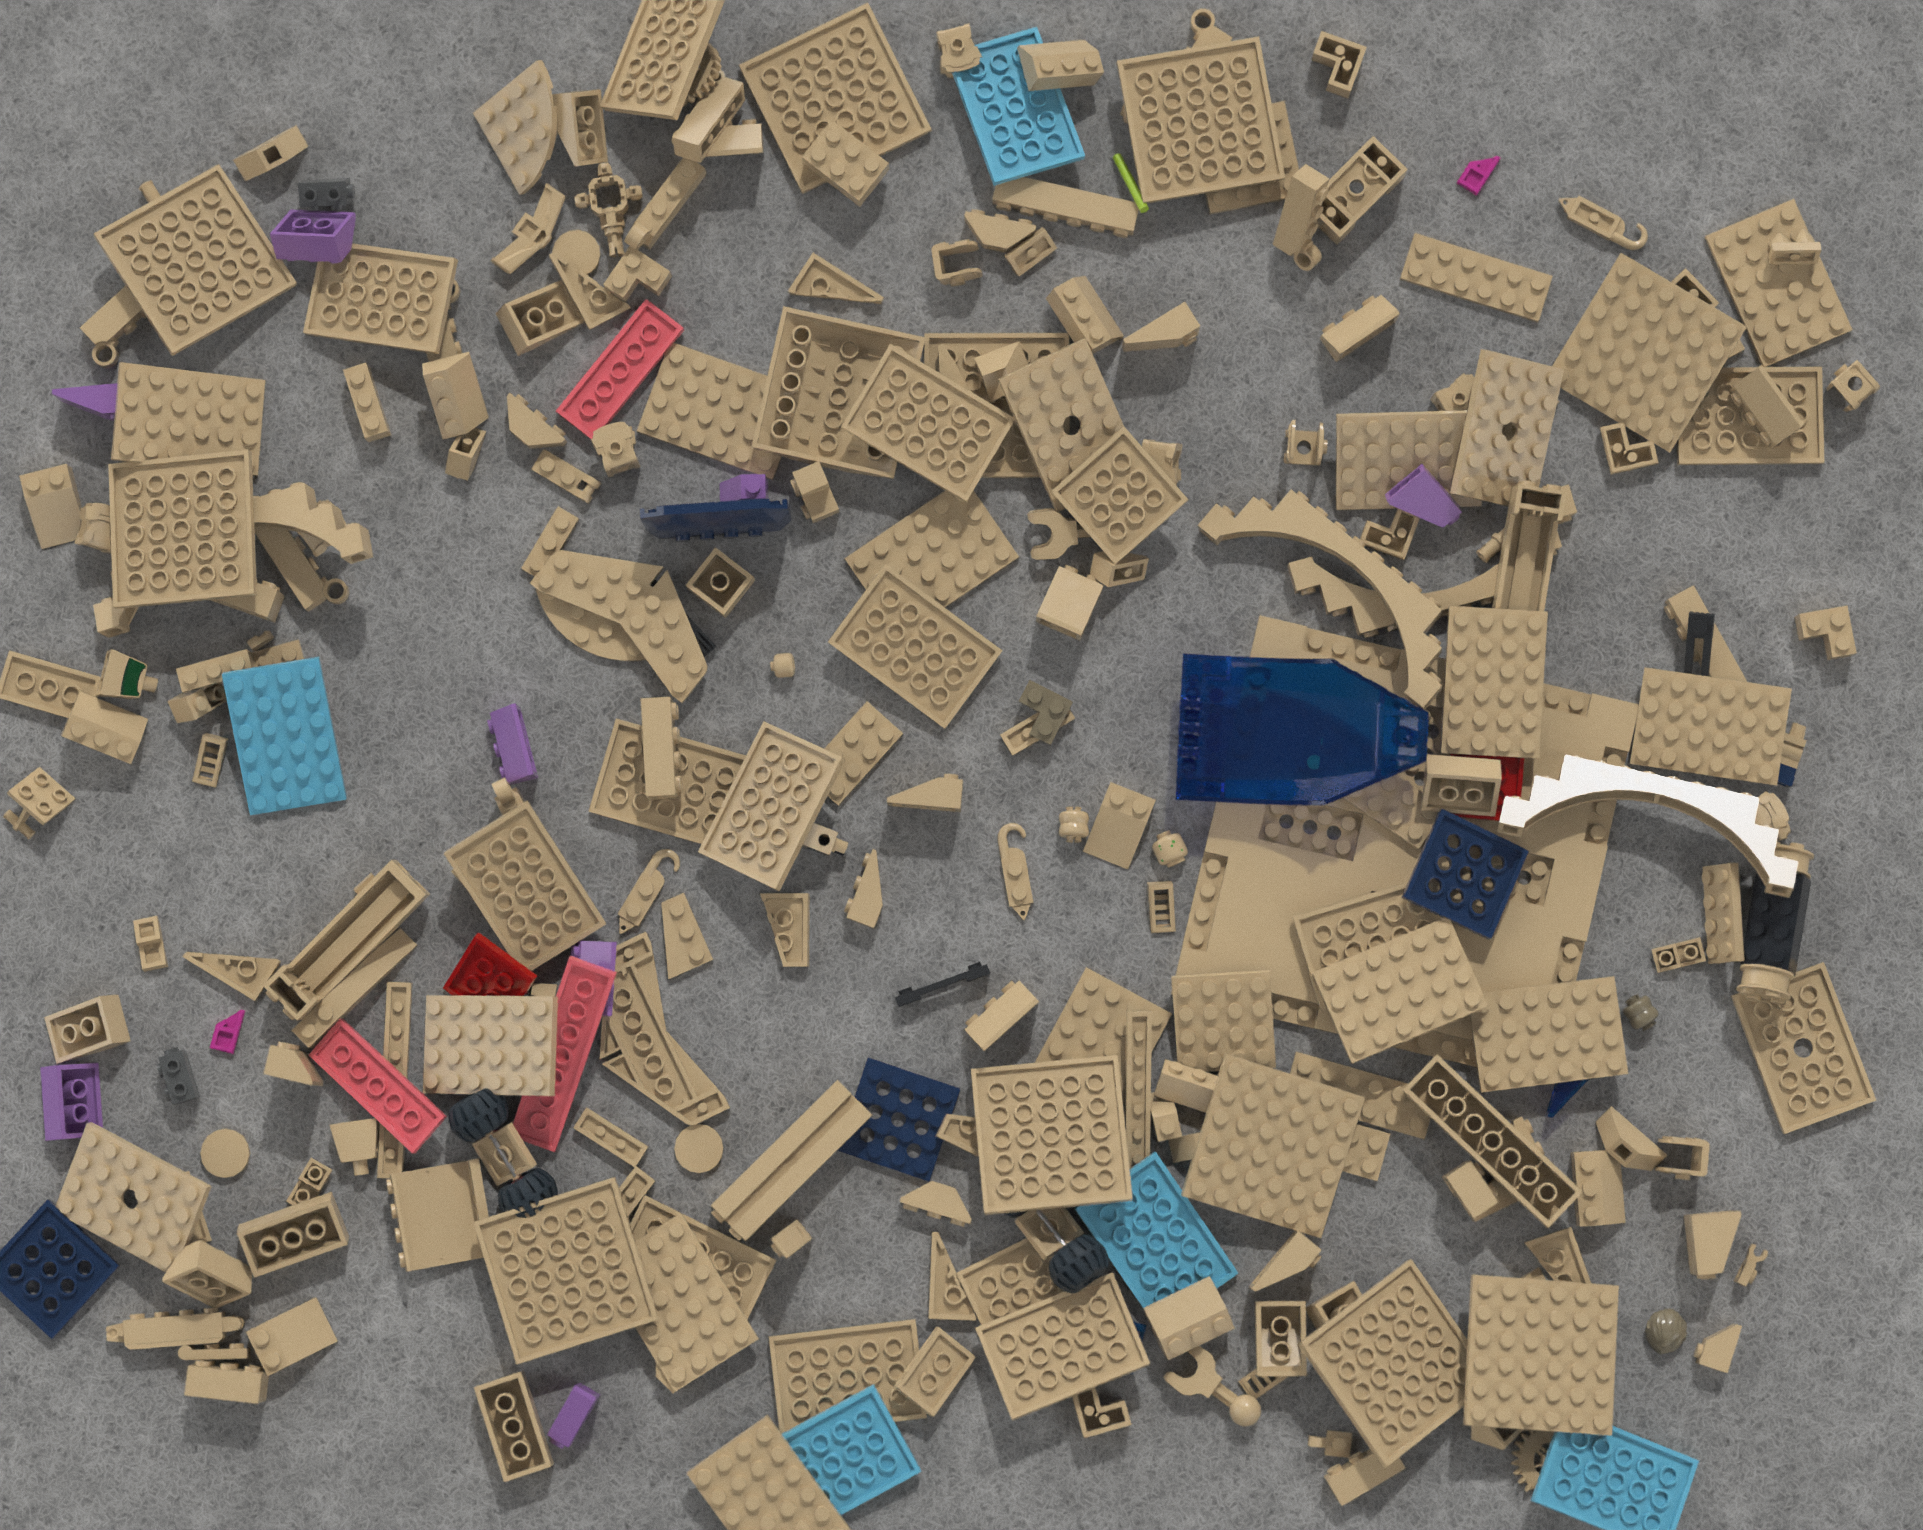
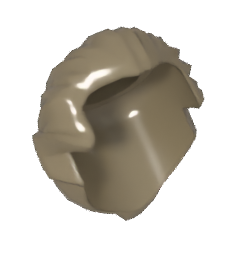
M1668 1308L1654 1312L1647 1321L1644 1332L1646 1333L1647 1342L1658 1354L1662 1355L1673 1352L1686 1339L1687 1323L1674 1309Z

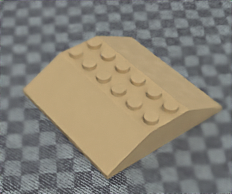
M783 306L751 447L807 464L819 461L821 467L894 479L898 462L841 429V426L888 346L892 344L920 361L925 337Z

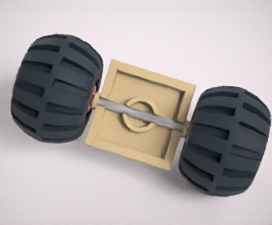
M484 1088L466 1096L448 1111V1121L451 1130L458 1138L465 1142L475 1141L472 1145L497 1186L512 1179L498 1192V1204L501 1212L514 1209L520 1212L515 1214L520 1218H527L525 1213H528L531 1217L536 1215L535 1210L538 1208L541 1211L544 1205L532 1208V1203L538 1206L539 1201L558 1195V1188L554 1178L541 1168L531 1169L537 1163L512 1122L495 1131L509 1116L508 1105L503 1095H495L490 1089ZM523 1206L525 1211L521 1212L519 1207Z
M1065 1207L1003 1213L1009 1217L1017 1218L1015 1221L1016 1225L1044 1261L1053 1256L1049 1262V1272L1054 1284L1061 1290L1071 1294L1077 1293L1107 1270L1109 1260L1105 1247L1095 1238L1083 1235L1084 1232Z

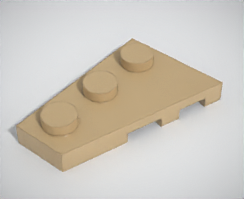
M682 893L662 902L668 979H671L708 963L713 958L685 894Z
M760 893L767 911L769 923H771L783 967H809L810 894Z
M946 1114L936 1137L979 1157L975 1117Z
M1572 1226L1525 1242L1554 1281L1592 1284Z

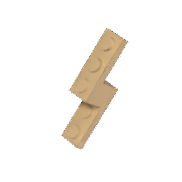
M295 640L255 652L245 649L180 667L176 671L183 693L222 683L223 672L304 659L300 640Z

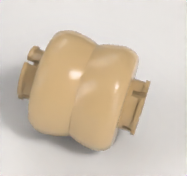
M1066 807L1067 811L1059 814V835L1067 838L1066 842L1073 843L1074 839V843L1082 842L1081 838L1089 835L1087 825L1089 815L1087 812L1081 811V807H1075L1074 810L1073 807Z

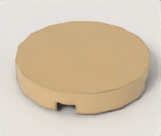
M572 230L562 234L555 242L552 253L561 256L569 264L586 275H589L597 268L601 258L600 247L595 238L588 232L581 230Z
M696 1124L688 1126L680 1132L676 1139L674 1150L676 1159L682 1167L690 1172L702 1173L710 1171L717 1166L722 1158L724 1147L722 1138L716 1130L708 1125Z
M230 1129L216 1130L208 1135L203 1142L200 1153L201 1160L208 1172L217 1177L228 1178L239 1174L245 1169L249 1163L250 1148L245 1137L239 1132Z

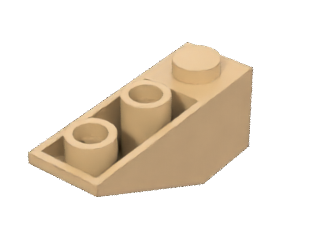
M873 849L871 854L866 853L862 863V867H865L863 876H857L853 889L857 890L854 899H848L844 912L848 913L847 919L875 929L883 908L877 851Z
M797 1219L771 1239L774 1242L771 1247L779 1257L784 1255L787 1259L813 1238Z

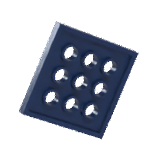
M1441 809L1437 814L1401 898L1490 940L1529 850ZM1450 835L1458 838L1459 845L1457 848H1451L1448 845L1447 839ZM1471 846H1477L1480 849L1481 854L1478 859L1470 856L1469 849ZM1493 856H1497L1502 860V867L1499 870L1491 865ZM1440 857H1445L1449 861V868L1447 870L1439 868L1438 859ZM1461 868L1470 870L1471 878L1469 881L1461 879ZM1484 878L1490 879L1493 883V888L1490 892L1482 888L1481 883ZM1431 879L1439 882L1440 889L1436 893L1428 888V882ZM1452 890H1458L1461 893L1462 898L1459 903H1454L1451 900L1450 893ZM1474 900H1479L1483 904L1482 913L1478 914L1473 911L1472 903Z
M867 1058L855 1098L867 1110L874 1104L881 1106L883 1113L878 1119L870 1117L837 1151L930 1182L943 1140L936 1137V1134L945 1115L953 1113L960 1088ZM881 1081L888 1082L891 1088L890 1092L885 1096L879 1095L876 1091V1086ZM904 1089H909L914 1094L913 1100L907 1104L901 1102L899 1098L900 1092ZM926 1097H933L936 1100L937 1107L935 1110L926 1111L923 1108L922 1103ZM897 1112L903 1113L906 1117V1122L901 1127L894 1126L891 1121L893 1114ZM925 1120L929 1124V1130L926 1134L920 1135L915 1131L917 1121ZM864 1128H871L874 1131L875 1137L871 1142H864L861 1139L860 1134ZM892 1135L897 1138L898 1146L894 1150L885 1148L884 1139L887 1136ZM912 1143H916L921 1147V1154L917 1158H911L907 1154V1147Z
M47 1199L0 1250V1292L45 1334L54 1339L121 1265L76 1223L70 1221L50 1199ZM47 1227H52L56 1232V1236L52 1241H47L43 1236V1232ZM66 1243L70 1244L74 1249L73 1255L69 1258L64 1257L61 1253V1248ZM31 1245L36 1246L39 1250V1255L34 1260L30 1259L26 1254L27 1248ZM83 1260H87L91 1264V1271L86 1275L82 1274L79 1270V1264ZM48 1262H53L57 1267V1271L53 1276H48L44 1271V1267ZM15 1263L19 1264L22 1268V1274L18 1278H14L10 1274V1267ZM67 1278L73 1280L75 1284L74 1290L70 1293L65 1292L62 1288V1283ZM32 1280L37 1281L40 1285V1290L37 1294H31L28 1291V1283ZM49 1297H54L58 1302V1306L54 1311L48 1310L45 1306V1302Z

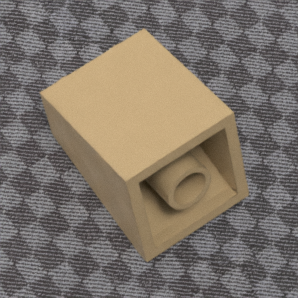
M1065 565L1064 568L1059 566L1037 613L1036 622L1080 641L1104 585L1100 584L1092 575L1084 577L1077 574L1079 570L1071 566Z
M1730 1210L1684 1215L1690 1274L1697 1275V1279H1714L1717 1273H1723L1741 1218V1211Z

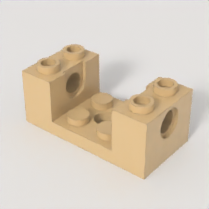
M1372 136L1329 179L1327 186L1328 194L1323 200V211L1317 220L1318 227L1338 245L1354 229L1356 222L1385 193L1388 195L1405 177L1408 169ZM1357 181L1362 184L1363 191L1355 194L1351 192L1349 185Z

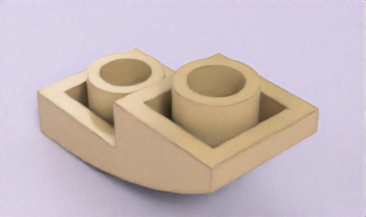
M1701 937L1651 949L1657 973L1707 961Z
M310 1158L286 1203L293 1206L318 1197L332 1169Z

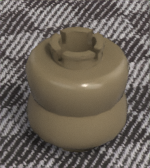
M1636 994L1625 1001L1627 1006L1622 1011L1625 1017L1629 1019L1633 1029L1637 1030L1642 1027L1643 1031L1657 1023L1654 1019L1658 1017L1659 1012L1652 1006L1648 996L1639 997V994Z

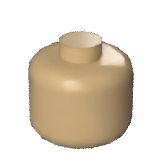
M791 653L776 654L773 661L770 662L771 671L775 672L776 677H792L795 674V661Z

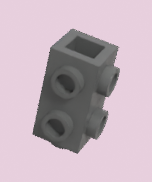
M350 178L302 180L298 183L300 207H307L308 211L322 210V206H331V210L345 209V205L350 204L352 199L355 198L354 184H351Z
M178 1047L164 1051L165 1056L158 1057L160 1063L157 1064V1069L160 1077H164L167 1087H164L167 1100L171 1101L172 1105H178L200 1098L187 1052L185 1050L179 1051Z

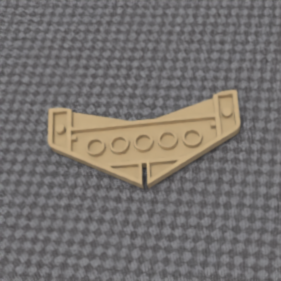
M564 550L556 551L530 584L544 594L621 624L671 695L683 704L706 675L708 666L668 570L652 587L650 585L664 569L663 566Z
M647 932L617 945L615 972L617 974L614 980L612 1016H602L600 1060L621 1050L622 1054L602 1065L687 1125L699 1124L729 1109L730 1106L726 1097L666 1031L653 948Z

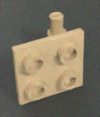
M39 767L7 792L13 800L24 808L21 815L18 817L11 810H8L3 818L13 825L12 828L15 831L19 830L29 840L35 834V831L26 824V820L30 815L39 823L45 825L76 798Z

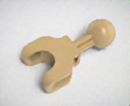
M1053 508L1032 510L1027 513L1028 520L1031 523L1047 525L1051 529V537L1047 543L1034 546L1031 549V558L1033 559L1059 558L1068 547L1078 545V538L1091 537L1080 524H1077L1075 518H1066Z
M1201 1346L1188 1351L1196 1359L1198 1365L1197 1371L1193 1376L1183 1378L1171 1371L1166 1372L1163 1376L1167 1383L1183 1395L1203 1394L1209 1398L1212 1394L1230 1408L1232 1420L1240 1426H1251L1260 1418L1261 1406L1258 1400L1251 1395L1238 1396L1220 1383L1223 1378L1216 1373L1212 1354Z

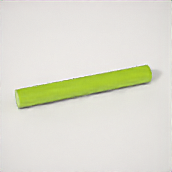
M1120 153L1115 154L1113 161L1141 213L1147 212L1149 207L1147 203H1143L1140 189Z

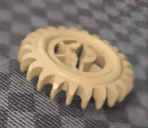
M710 43L706 47L700 62L701 68H698L683 107L688 102L694 103L696 98L701 99L703 93H708L710 91L709 87L714 86L716 83L714 79H717L720 75L721 58L718 55V51Z
M1528 1430L1529 1435L1520 1434L1524 1440L1523 1442H1515V1445L1520 1449L1512 1451V1454L1517 1456L1518 1459L1512 1461L1511 1464L1519 1466L1513 1474L1522 1475L1518 1480V1484L1527 1482L1525 1492L1532 1488L1535 1489L1540 1475L1535 1468L1543 1466L1546 1457L1539 1450L1541 1449L1547 1454L1548 1450L1543 1448L1542 1445L1551 1442L1554 1431ZM1537 1453L1541 1456V1463L1534 1465V1455Z

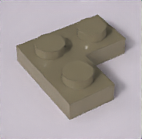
M1029 680L1019 699V703L1040 713L1029 735L1051 746L1073 702Z

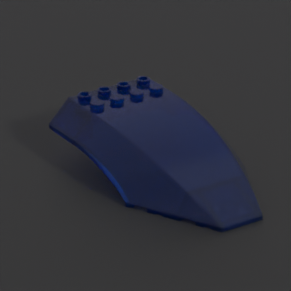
M1183 654L1175 800L1261 805H1327L1425 763L1427 759L1429 712L1413 705L1410 701L1397 696L1385 687L1365 678L1360 673L1351 670L1333 658H1258Z

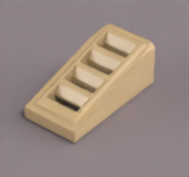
M209 733L202 735L192 782L217 787L229 738ZM208 742L220 745L219 749L207 746ZM205 752L217 754V759L205 756ZM203 762H207L216 765L214 769L202 766ZM200 771L212 773L213 779L201 776Z
M1172 881L1147 882L1151 933L1176 932ZM1167 889V894L1154 895V890ZM1168 899V904L1155 905L1154 900ZM1169 909V914L1155 915V910ZM1156 920H1170V924L1156 925Z
M1255 1368L1238 1382L1248 1395L1257 1399L1288 1376H1274L1275 1379L1273 1381L1268 1376H1262L1267 1383L1263 1387L1256 1377L1257 1368ZM1248 1380H1253L1259 1389L1258 1392L1255 1393L1247 1382Z

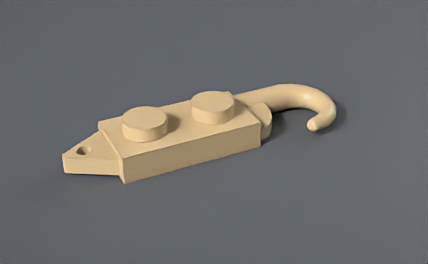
M1581 196L1577 198H1560L1558 200L1567 214V219L1608 241L1611 240L1629 250H1638L1647 242V230L1639 223L1636 226L1641 231V238L1638 241H1631L1623 236L1625 224L1621 217Z
M1009 823L1000 829L997 840L1009 907H1012L1025 920L1030 905L1033 903L1026 858L1022 850L1008 847L1007 834L1011 830H1017L1025 838L1026 833L1022 826L1016 823Z
M662 849L652 856L618 912V915H620V934L635 926H640L664 886V877L657 870L661 860L665 857L672 858L675 864L673 870L675 872L678 871L680 859L674 851Z

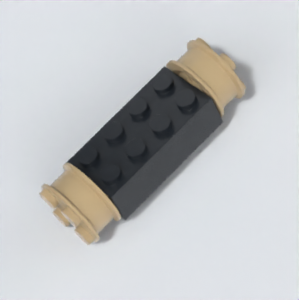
M1776 841L1774 856H1787L1794 861H1798L1794 887L1789 898L1766 893V886L1756 871L1743 945L1744 961L1740 963V970L1743 972L1741 985H1737L1736 990L1743 995H1747L1746 999L1750 1001L1760 1002L1762 998L1768 999L1775 1004H1785V1000L1791 998V995L1788 993L1789 981L1796 976L1811 886V875L1808 873L1810 860L1814 859V854L1805 850L1803 844L1790 843L1788 846L1781 845L1780 842Z

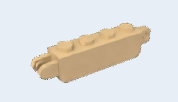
M218 1307L204 1308V1313L194 1314V1309L179 1310V1315L169 1316V1311L155 1312L154 1317L145 1318V1313L130 1314V1319L123 1320V1323L107 1326L106 1338L107 1341L124 1342V1345L129 1350L218 1343L225 1339L227 1336L226 1332L244 1328L245 1322L243 1317L238 1315L236 1317L225 1316V1312H218Z

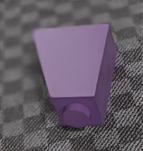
M1423 464L1418 466L1385 494L1386 500L1390 505L1442 528L1447 524L1451 525L1456 522L1460 517L1459 514L1462 513L1457 502Z
M741 474L720 483V501L768 499V481L765 474Z
M580 1382L576 1384L547 1434L551 1437L550 1442L562 1449L564 1446L570 1447L600 1394Z

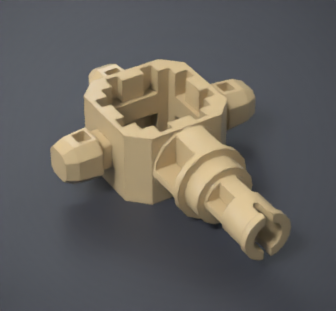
M601 163L598 165V177L600 178H593L589 183V194L581 193L574 196L575 205L580 209L588 208L591 205L593 213L600 218L601 230L604 231V235L608 239L609 257H617L616 250L619 257H621L625 253L622 234L625 227L624 214L629 209L628 200L636 201L643 198L642 188L635 185L629 186L630 188L626 189L624 180L618 175H613L610 164ZM611 185L619 186L621 204L617 205L618 207L598 208L596 189Z

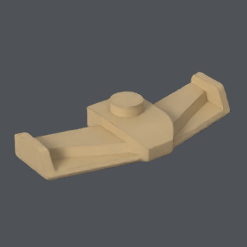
M546 183L534 216L532 217L525 212L512 231L518 238L495 258H492L491 262L507 274H511L539 249L545 248L552 239L551 233L566 196Z

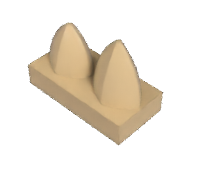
M1805 229L1799 232L1795 242H1790L1786 236L1779 233L1771 243L1768 255L1769 265L1817 264L1821 253V243L1815 242L1812 235Z

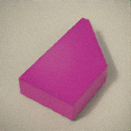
M1495 156L1489 159L1469 162L1457 184L1477 196L1501 157Z
M241 1009L216 1024L210 1044L211 1049L230 1054L235 1053L246 1010Z

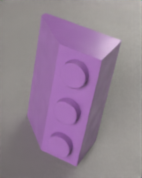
M290 210L270 233L276 259H286L287 261L305 260L309 262L325 261L330 263L342 262L351 251L356 219L355 213Z
M514 703L491 712V719L487 720L490 733H495L497 743H493L496 756L502 759L503 766L499 767L501 777H505L509 785L538 778L521 708Z
M579 941L572 946L570 956L615 971L617 942ZM614 983L602 1016H612Z
M99 1063L40 1067L45 1141L81 1138L86 1124L90 1122L103 1128Z

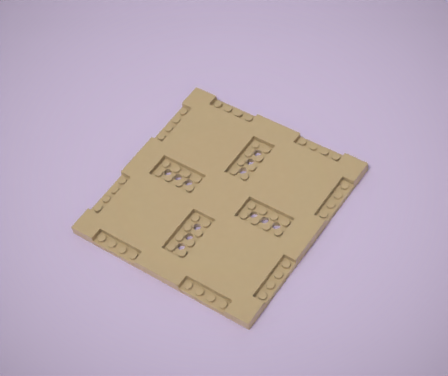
M1259 616L1175 976L1270 970L1273 1019L1338 1034L1328 1009L1320 1010L1292 917L1407 883L1427 838L1420 848L1416 849L1305 773L1297 765L1323 727L1326 726L1423 792V786L1417 785L1414 780L1415 774L1418 772L1424 773L1426 762L1420 758L1421 750L1427 748L1433 752V755L1450 756V753H1440L1446 659L1438 657L1426 671L1427 674L1430 671L1441 679L1442 691L1422 712L1404 697V692L1408 688V666L1405 649L1391 648L1307 628V626ZM1544 683L1539 758H1524L1521 798L1525 801L1530 800L1535 775H1547L1554 778V780H1559L1565 755H1579L1591 761L1602 760L1609 765L1625 766L1639 704ZM1429 725H1434L1439 730L1438 736L1434 739L1428 738L1425 734V729ZM1617 800L1593 801L1560 810L1537 821L1524 830L1522 837L1498 833L1499 821L1462 818L1529 850L1521 871H1526L1530 874V882L1527 885H1522L1516 880L1492 939L1488 940L1452 923L1482 993L1577 980L1606 857L1607 842ZM1289 815L1292 817L1293 825L1291 828L1285 829L1280 826L1279 819L1281 816ZM1311 820L1316 823L1317 830L1314 834H1307L1303 830V824L1306 821ZM1331 826H1336L1340 829L1341 835L1336 840H1332L1327 836V830ZM1450 835L1447 843L1451 848H1457L1459 840L1456 836ZM1471 846L1469 849V854L1472 858L1478 859L1481 852L1477 846ZM1493 856L1491 859L1492 867L1502 866V860L1497 856ZM1445 857L1438 859L1439 868L1441 870L1449 868V861ZM1461 868L1460 877L1462 880H1470L1471 872L1469 869ZM1488 878L1482 880V888L1490 892L1493 888L1492 881ZM1436 880V884H1437V887H1438V890H1439V889H1440V885H1439V882ZM1452 890L1450 893V898L1454 903L1461 901L1462 896L1458 890ZM1479 900L1473 901V911L1478 914L1482 913L1483 904ZM1470 1015L1393 1047L1431 1057L1438 1055L1444 1060L1477 1067Z

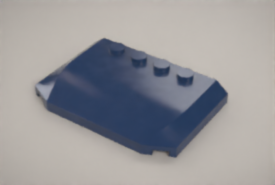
M749 499L656 506V509H649L648 513L645 508H641L640 519L646 530L658 539L676 538V542L690 541V537L700 536V540H713L714 535H724L725 539L738 538V534L748 533V537L763 536V532L780 531L791 521V510L787 499H782V504H780V501H770V499Z

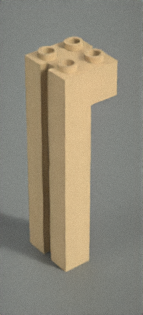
M1522 480V482L1511 487L1492 608L1544 611L1558 522L1563 520L1567 495L1566 491H1560L1561 486L1546 484V486L1538 488L1536 487L1537 482Z
M391 860L290 964L283 965L263 985L267 990L265 992L266 995L275 1003L279 1000L284 1005L283 1012L291 1020H302L342 980L372 954L430 893L397 860Z
M837 1080L711 1205L714 1209L711 1214L721 1224L726 1221L731 1226L728 1231L738 1241L742 1238L747 1241L872 1114Z

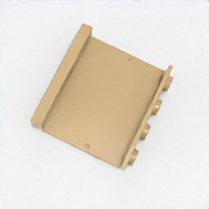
M479 1158L390 1174V1179L386 1180L388 1194H393L394 1204H390L392 1219L397 1218L398 1228H395L394 1232L396 1243H401L402 1253H398L401 1268L405 1267L406 1272L484 1258L473 1223L489 1217Z

